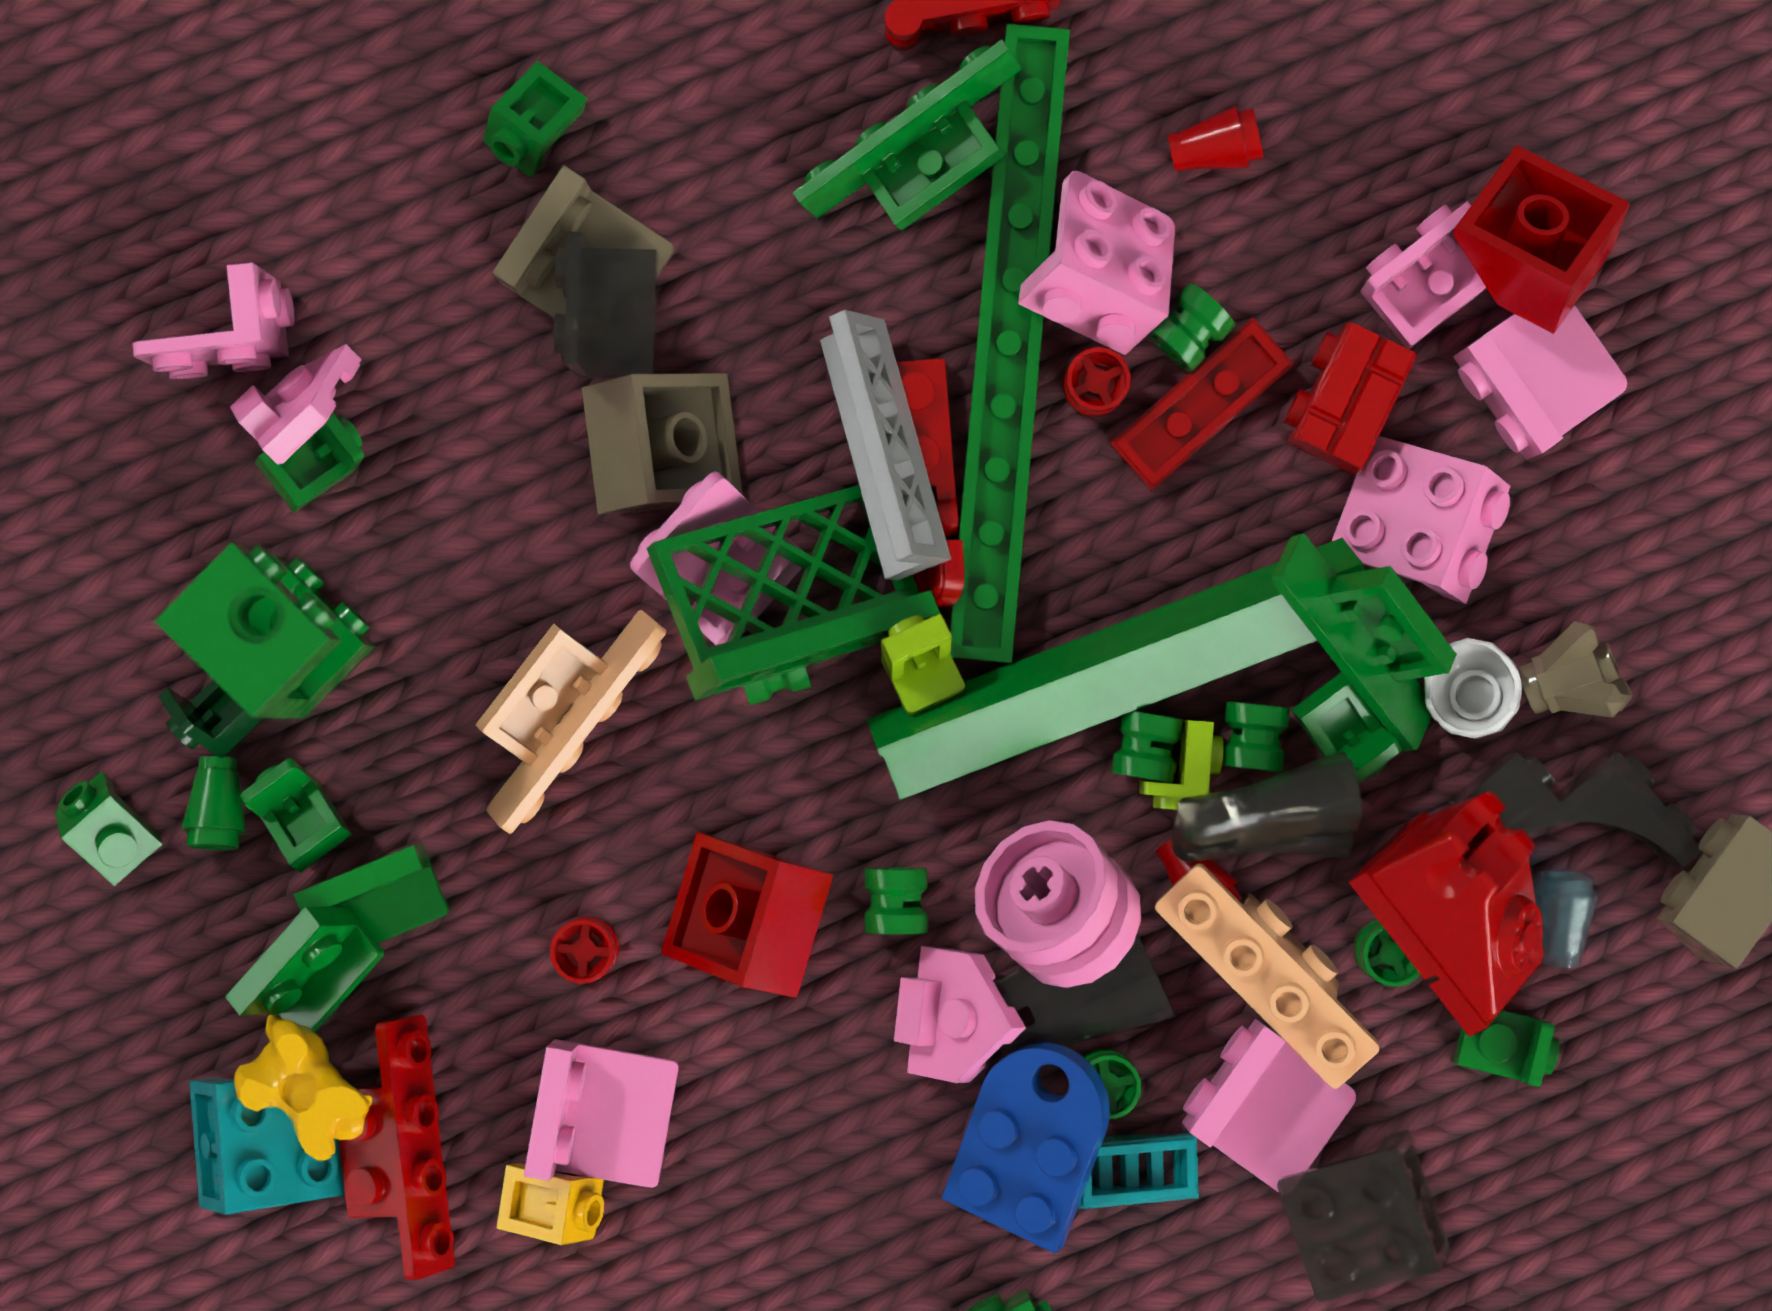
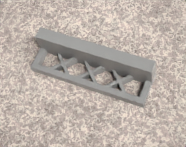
M843 310L829 316L833 334L820 339L884 577L890 580H900L951 559L885 319Z

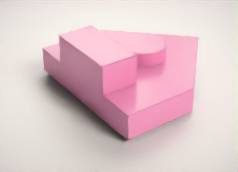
M345 344L306 365L298 366L265 396L252 385L230 408L238 423L257 440L261 449L277 465L279 463L283 464L327 422L336 407V402L333 400L336 394L335 385L339 379L344 383L352 380L360 367L359 363L362 359Z
M921 946L918 978L901 977L894 1041L910 1044L907 1073L953 1083H970L985 1068V1062L1003 1044H1010L1026 1029L1016 1009L1008 1007L993 982L996 975L983 954L936 946Z

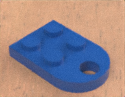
M1033 1043L1022 1046L996 1063L983 1082L941 1199L1054 1254L1064 1247L1109 1124L1110 1106L1108 1094L1095 1068L1077 1052L1054 1043ZM1043 1065H1056L1066 1073L1069 1080L1067 1095L1056 1096L1049 1093L1043 1087L1040 1079Z

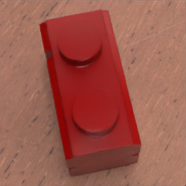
M1347 322L1340 328L1337 335L1327 331L1310 365L1320 370L1310 393L1301 388L1298 390L1284 418L1283 423L1293 427L1286 442L1348 473L1355 475L1363 471L1417 354L1391 340L1383 339L1380 335L1355 323Z

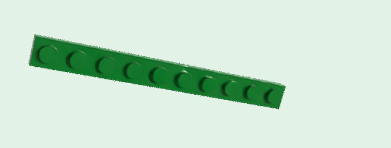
M1006 24L1004 43L1018 61L1022 70L1000 85L995 142L1005 156L993 164L958 538V540L963 541L964 587L957 603L952 605L950 634L952 636L951 657L956 659L1012 663L1044 316L1018 303L1021 284L1049 257L1070 35L1069 29Z

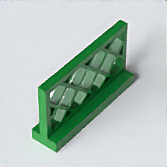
M859 485L655 541L646 548L694 668L686 676L695 701L880 644L882 639L889 637L888 630L900 621L916 615H922L924 620L940 614L931 590L919 593L912 575L900 580H892L896 592L882 595L860 583L869 560L881 566L871 526L864 540L836 524L844 506L860 502L870 525ZM829 511L827 518L819 514L822 512ZM799 520L820 532L811 555L782 540L790 521ZM775 526L773 533L764 530L766 528ZM743 535L766 548L757 571L727 556L734 537ZM830 538L859 554L850 577L821 561ZM720 541L717 550L709 546V544ZM688 551L710 563L701 587L679 576L671 555ZM775 554L805 569L796 593L766 577ZM720 569L750 585L741 609L710 593ZM815 575L844 591L836 610L829 612L806 599ZM760 591L790 607L782 626L773 628L750 615ZM854 597L863 601L851 605ZM689 599L694 602V604H693L692 607H691V604H690V602H689ZM704 608L734 623L726 643L710 648L707 647L698 624ZM800 613L808 617L797 621ZM744 629L753 634L741 638Z

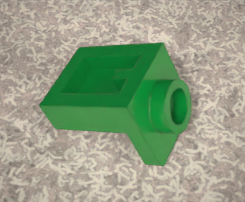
M536 61L491 107L483 141L501 162L511 167H517L527 176L533 177L541 169L545 152L584 112L588 98L539 61Z
M1502 1010L1486 1029L1470 1037L1461 1027L1453 1063L1519 1080L1527 1085L1540 1087L1543 1075H1551L1556 1066L1560 1042L1559 1038L1553 1037L1554 1024L1543 1019Z

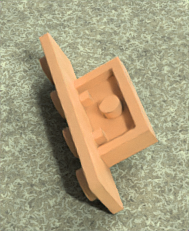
M639 610L602 659L553 623L476 723L481 732L522 760L521 764L486 809L497 825L507 833H513L520 823H526L536 815L542 806L545 796L544 792L559 772H566L576 763L582 753L585 738L598 722L607 720L616 711L622 700V690L636 672L648 668L658 656L662 645L661 640L667 630L644 611Z
M1196 864L1158 899L1155 910L1331 1088H1339L1379 1052L1380 1044L1378 1040L1337 1000L1339 981L1334 976L1338 974V970L1333 962L1315 945H1310L1306 949L1289 932L1293 928L1291 921L1272 901L1266 899L1260 903L1249 892L1240 902L1203 864Z

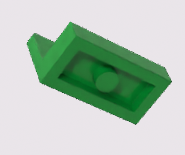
M423 843L409 846L293 894L300 912L305 907H350L378 943L449 913V906Z

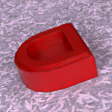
M946 540L951 556L950 560L912 575L919 593L931 590L937 607L952 606L957 603L962 594L965 575L962 540Z

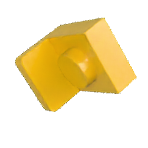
M526 1164L506 1165L497 1229L558 1245L592 1240L595 1237L596 1228L599 1226L604 1213V1200L601 1196L603 1179L581 1175L570 1176L555 1172L548 1181L525 1177Z

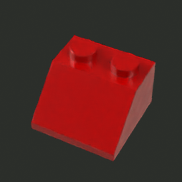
M1516 145L1456 225L1453 235L1497 305L1554 334L1611 254L1630 202Z
M697 832L660 954L744 988L797 998L834 875L791 859Z

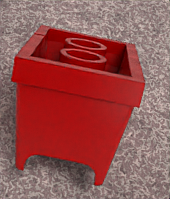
M1486 791L1431 815L1424 811L1407 821L1348 882L1424 980L1434 975L1438 976L1429 986L1469 1037L1486 1029L1541 965L1544 958L1542 944L1543 919L1541 911L1536 905L1530 870V855L1534 851L1535 844L1523 828L1512 830L1502 823L1501 812L1507 807L1493 791Z

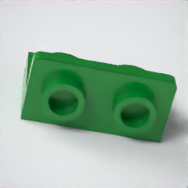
M305 907L225 997L239 1016L279 1014L282 1019L292 1020L297 1024L308 1026L316 1032L383 958L384 950L350 907Z

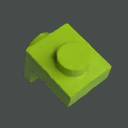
M941 614L924 620L922 615L912 616L900 621L888 630L889 637L881 640V662L908 715H916L964 692L965 683L951 657L952 636Z
M1184 720L1180 740L1177 783L1140 781L1139 793L1154 795L1153 808L1191 811L1192 798L1208 799L1210 774H1220L1223 760V736L1213 735L1214 722Z

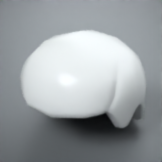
M1465 638L1449 643L1457 654L1448 674L1424 677L1425 703L1432 718L1450 734L1478 739L1502 731L1520 707L1522 683L1514 661L1491 642Z

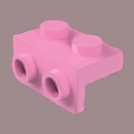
M1468 201L1454 212L1446 204L1443 205L1416 228L1422 236L1404 251L1397 244L1392 245L1366 267L1372 276L1366 281L1360 292L1407 349L1412 348L1487 289L1453 235L1456 225L1471 206Z

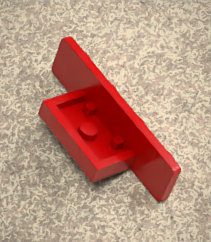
M411 1015L376 1024L375 1034L382 1085L353 1086L361 1093L371 1095L372 1104L369 1106V1111L366 1114L362 1134L352 1140H339L348 1218L397 1217L404 1277L407 1280H419L452 1269L455 1265L453 1249L454 1236L451 1230L446 1190V1170L443 1165L438 1123L439 1110L435 1098L432 1073L431 1044L428 1038L426 1017L424 1015Z

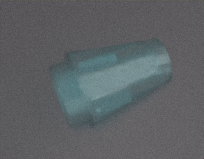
M1567 870L1544 871L1541 873L1540 885L1534 887L1536 905L1539 907L1543 919L1542 944L1544 958L1542 963L1555 967H1578L1581 965V954L1584 951L1599 895L1597 891L1593 890V876Z

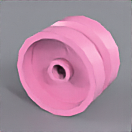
M1049 820L1019 829L1001 841L984 862L975 887V914L985 934L1007 952L1024 970L1043 984L1069 988L1094 982L1114 969L1133 946L1141 922L1140 895L1129 874L1115 860L1108 856L1106 851L1093 837L1074 824Z

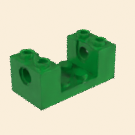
M231 542L154 620L252 718L305 719L375 647L363 635L370 628L369 624L346 602L342 601L335 607L318 590L325 581L312 567L298 556L290 563L284 557L271 555L259 544L250 551L246 546Z

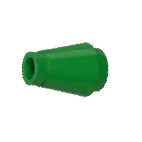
M219 756L199 757L198 769L196 770L181 831L187 832V847L214 851L239 849V835L246 834L242 799L240 798L241 789L239 772H237L238 759L225 756L223 758Z

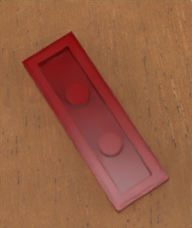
M1252 317L1201 362L1192 373L1184 377L1116 437L1109 446L1151 492L1295 364Z

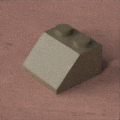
M727 373L630 374L582 387L598 514L649 512L678 508L686 492L694 484L703 481L712 472H719L743 495Z
M1732 814L1728 820L1724 818L1718 819L1705 833L1698 847L1699 850L1704 852L1690 873L1681 871L1666 887L1660 899L1666 906L1656 919L1700 959L1738 969L1772 921V831L1749 815Z

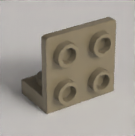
M563 165L492 274L509 290L599 349L609 351L674 254L675 249L672 243L591 191L583 177Z

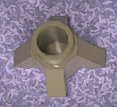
M1574 621L1542 654L1531 658L1532 662L1518 667L1524 692L1535 714L1550 710L1551 713L1562 710L1614 718L1618 711H1622L1633 696L1625 679L1620 678L1618 665L1609 644L1606 642L1599 645L1595 628L1588 624Z

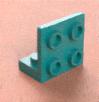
M208 1077L189 1080L199 1208L226 1215L345 1195L338 1139H334L335 1153L329 1160L318 1161L306 1154L297 1138L292 1121L284 1111L278 1108L267 1107L256 1112L244 1107L237 1098L234 1080Z

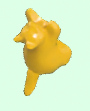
M270 1014L266 1022V1035L270 1042L255 1060L239 1066L235 1072L234 1086L237 1098L244 1107L256 1112L267 1107L278 1108L284 1111L292 1121L297 1138L306 1154L318 1161L329 1160L335 1153L334 1139L352 1140L362 1134L364 1120L369 1111V1106L372 1104L371 1095L361 1093L342 1078L338 1070L329 1062L328 1051L322 1038L311 1028L297 1024L292 1020L282 1019L279 1014Z

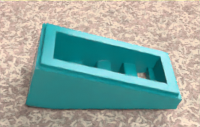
M1191 1133L1105 1136L1094 1164V1186H1092L1090 1175L1078 1209L1198 1199L1197 1138ZM1172 1150L1174 1184H1164L1163 1151ZM1138 1153H1146L1147 1185H1139ZM1113 1155H1120L1121 1186H1113Z

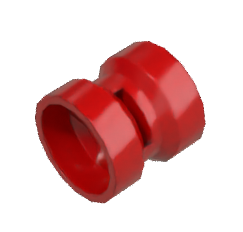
M1094 347L1082 351L1073 359L1064 376L1063 391L1066 401L1074 411L1084 416L1100 417L1111 413L1120 405L1130 388L1131 375L1128 365L1120 354L1109 348Z
M594 916L577 917L562 926L554 935L550 947L551 962L557 973L567 981L577 984L592 983L603 977L616 963L620 951L619 938L613 927L602 918Z

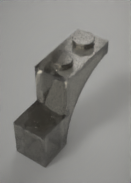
M1604 752L1557 793L1553 794L1550 788L1556 782L1550 772L1537 758L1531 754L1524 759L1520 753H1505L1448 801L1453 806L1486 791H1493L1507 807L1501 812V821L1509 829L1518 830L1523 828L1530 835L1542 829L1560 824L1575 822L1598 823L1615 828L1642 842L1668 866L1685 868L1702 853L1698 848L1699 845L1692 838L1697 832L1693 822L1675 804L1670 803L1668 806H1665L1650 789L1656 783L1654 777L1632 754L1624 758L1620 752Z

